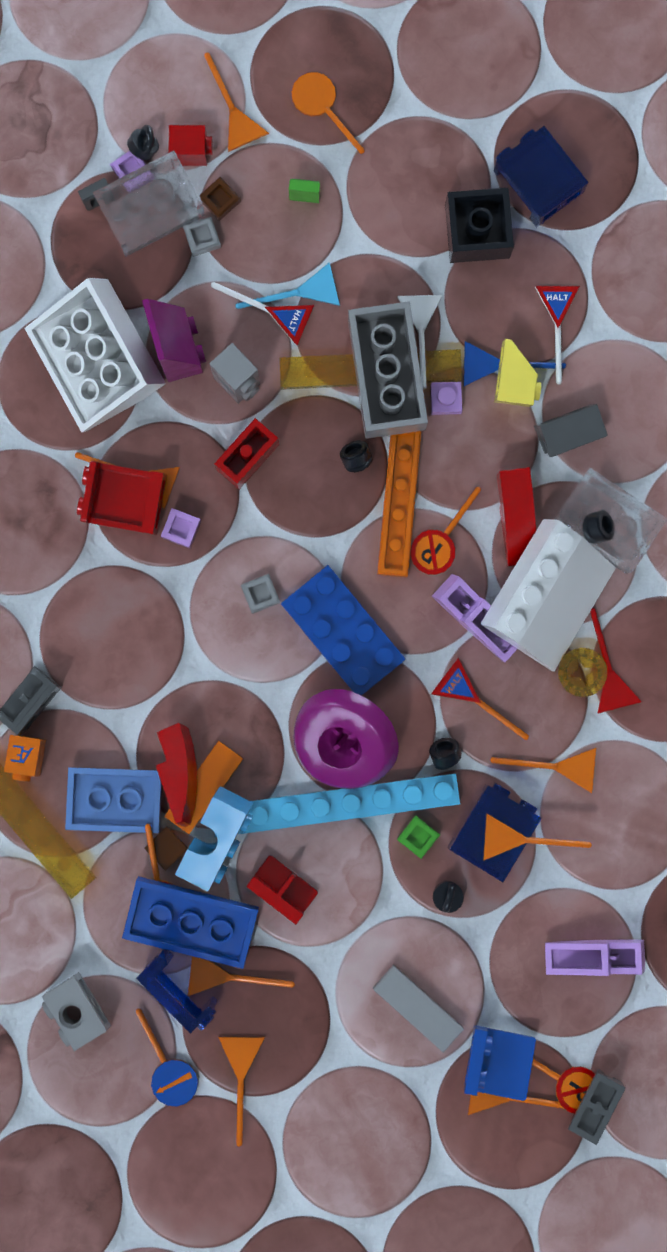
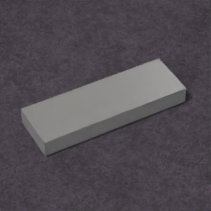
M394 964L373 987L376 993L443 1053L464 1030L463 1026Z

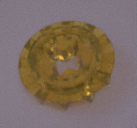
M589 648L571 650L563 656L558 666V680L565 691L577 697L594 695L601 690L607 679V666L604 659L596 651ZM578 659L583 668H594V671L586 675V686L581 677L575 678V676H570V674L578 670Z

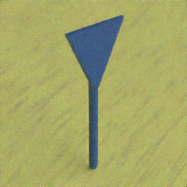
M466 341L464 344V386L497 371L500 359ZM529 362L533 368L556 369V363ZM562 363V369L566 368V364Z

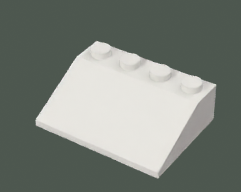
M87 278L25 327L29 338L81 432H86L139 403L166 384L108 279Z
M543 519L482 620L481 625L554 672L616 567L584 537L561 521Z

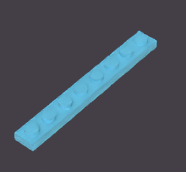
M456 773L372 784L357 789H335L250 801L253 805L249 814L253 815V819L245 833L459 805Z

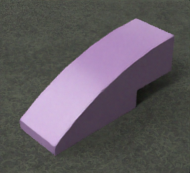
M451 574L432 595L451 616L503 662H506L517 650L516 647L481 625L491 605L485 599L479 597L459 576Z
M578 940L545 943L546 975L609 976L610 974L642 975L645 972L644 940Z

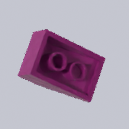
M152 299L142 300L158 360L168 383L203 373L201 364L205 363L206 359L202 345L195 346L193 335L198 334L194 317H187L184 307Z

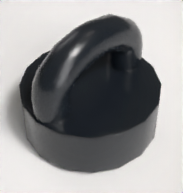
M144 125L142 129L134 130L127 140L130 152L141 160L152 159L159 149L158 141L154 137L152 127L149 125Z
M361 440L346 444L339 453L344 467L349 472L363 471L373 461L368 444Z
M600 510L584 518L582 531L589 543L596 544L611 540L614 536L615 526L610 514Z
M452 738L438 739L429 749L432 762L438 770L449 769L461 759L462 753L459 743Z
M444 881L435 887L432 899L440 911L452 913L462 906L464 894L456 883Z

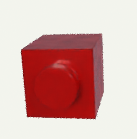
M169 125L168 155L171 166H207V155H213L212 136H207L205 125Z

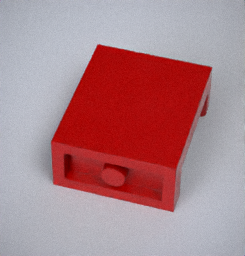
M90 461L89 467L85 466L83 471L82 484L86 485L84 497L79 498L77 515H81V522L157 535L167 475L160 472H149Z

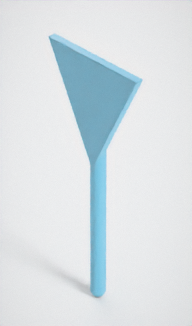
M330 262L296 290L254 300L263 304L299 296L340 306ZM245 302L236 303L235 305L237 309L252 306Z

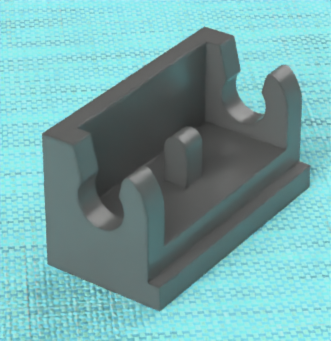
M597 404L582 407L534 426L545 454L548 453L549 457H554L608 436Z
M34 666L0 709V721L16 735H24L62 687Z
M597 1070L568 1126V1130L597 1145L626 1089L623 1083L616 1078L608 1077L601 1070Z

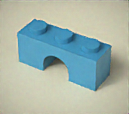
M220 786L212 797L200 822L214 831L217 836V842L205 843L194 838L186 850L175 875L207 892L214 882L220 884L228 868L223 863L227 856L231 859L233 858L240 844V841L236 840L239 831L245 833L253 819V815L249 814L253 803Z

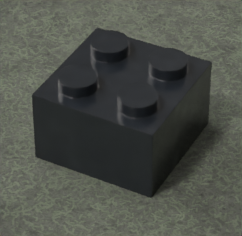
M509 187L447 192L445 214L450 263L510 259L514 249Z

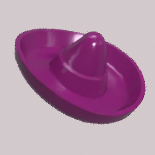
M329 689L319 692L303 704L295 721L293 741L296 755L307 773L323 784L341 789L362 788L384 777L396 763L399 743L391 721L376 704L357 693L343 689Z

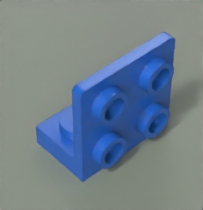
M474 1025L464 1082V1093L477 1096V1093L481 1092L525 1101L536 1044L535 1037Z

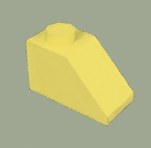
M505 339L502 342L494 402L531 407L534 405V400L539 401L541 382H537L538 374L511 339Z

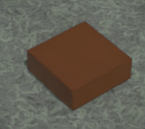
M221 177L198 196L199 201L219 221L241 202V198Z
M168 826L153 839L157 862L165 871L188 849ZM147 845L144 849L149 853V848Z

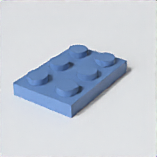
M68 767L65 830L146 833L145 825L150 824L152 833H160L162 783L157 770Z

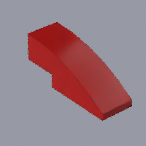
M530 467L502 470L497 474L501 504L499 509L507 567L517 564L536 532Z
M177 723L157 732L166 761L156 765V769L175 823L187 827L191 825L196 803L197 764L189 728L181 723Z

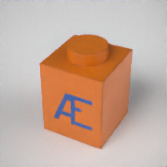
M10 735L4 772L13 773L12 779L27 782L31 781V776H40L46 739Z

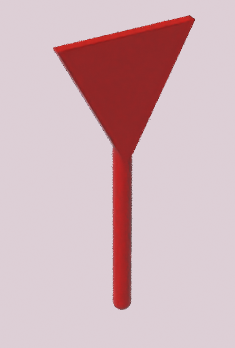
M592 608L590 614L606 668L597 714L640 703L641 700L612 669L596 609Z

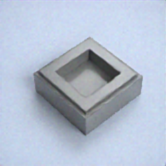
M212 217L183 226L193 257L221 248Z
M269 574L241 585L252 614L280 603Z

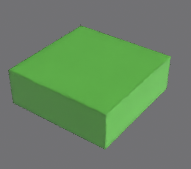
M290 179L289 200L319 203V181Z
M415 815L397 840L422 859L440 834Z

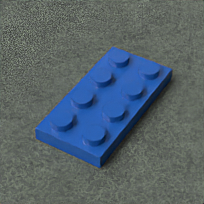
M329 565L281 603L283 608L354 693L362 696L406 660Z
M138 876L122 939L244 969L259 907Z

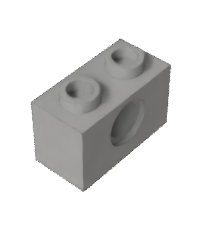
M233 343L209 363L214 379L238 404L243 399L249 401L259 391L257 387L260 385L258 369Z
M79 972L42 996L44 1000L42 1007L46 1015L50 1019L54 1018L60 1027L58 1033L61 1040L67 1047L71 1045L74 1051L105 1033L111 1026ZM71 1005L78 1007L81 1011V1019H70L67 1015V1007Z

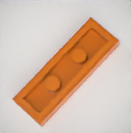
M218 741L197 770L196 803L191 825L184 827L176 824L171 809L167 811L164 817L187 834H190L205 814L218 788L225 786L244 758Z

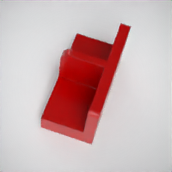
M272 855L267 857L246 886L295 925L318 894L314 887Z

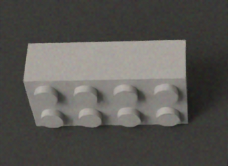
M410 301L348 310V326L365 439L426 430L428 420Z

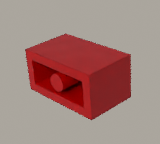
M254 418L214 463L215 468L240 490L279 446V439L260 421Z

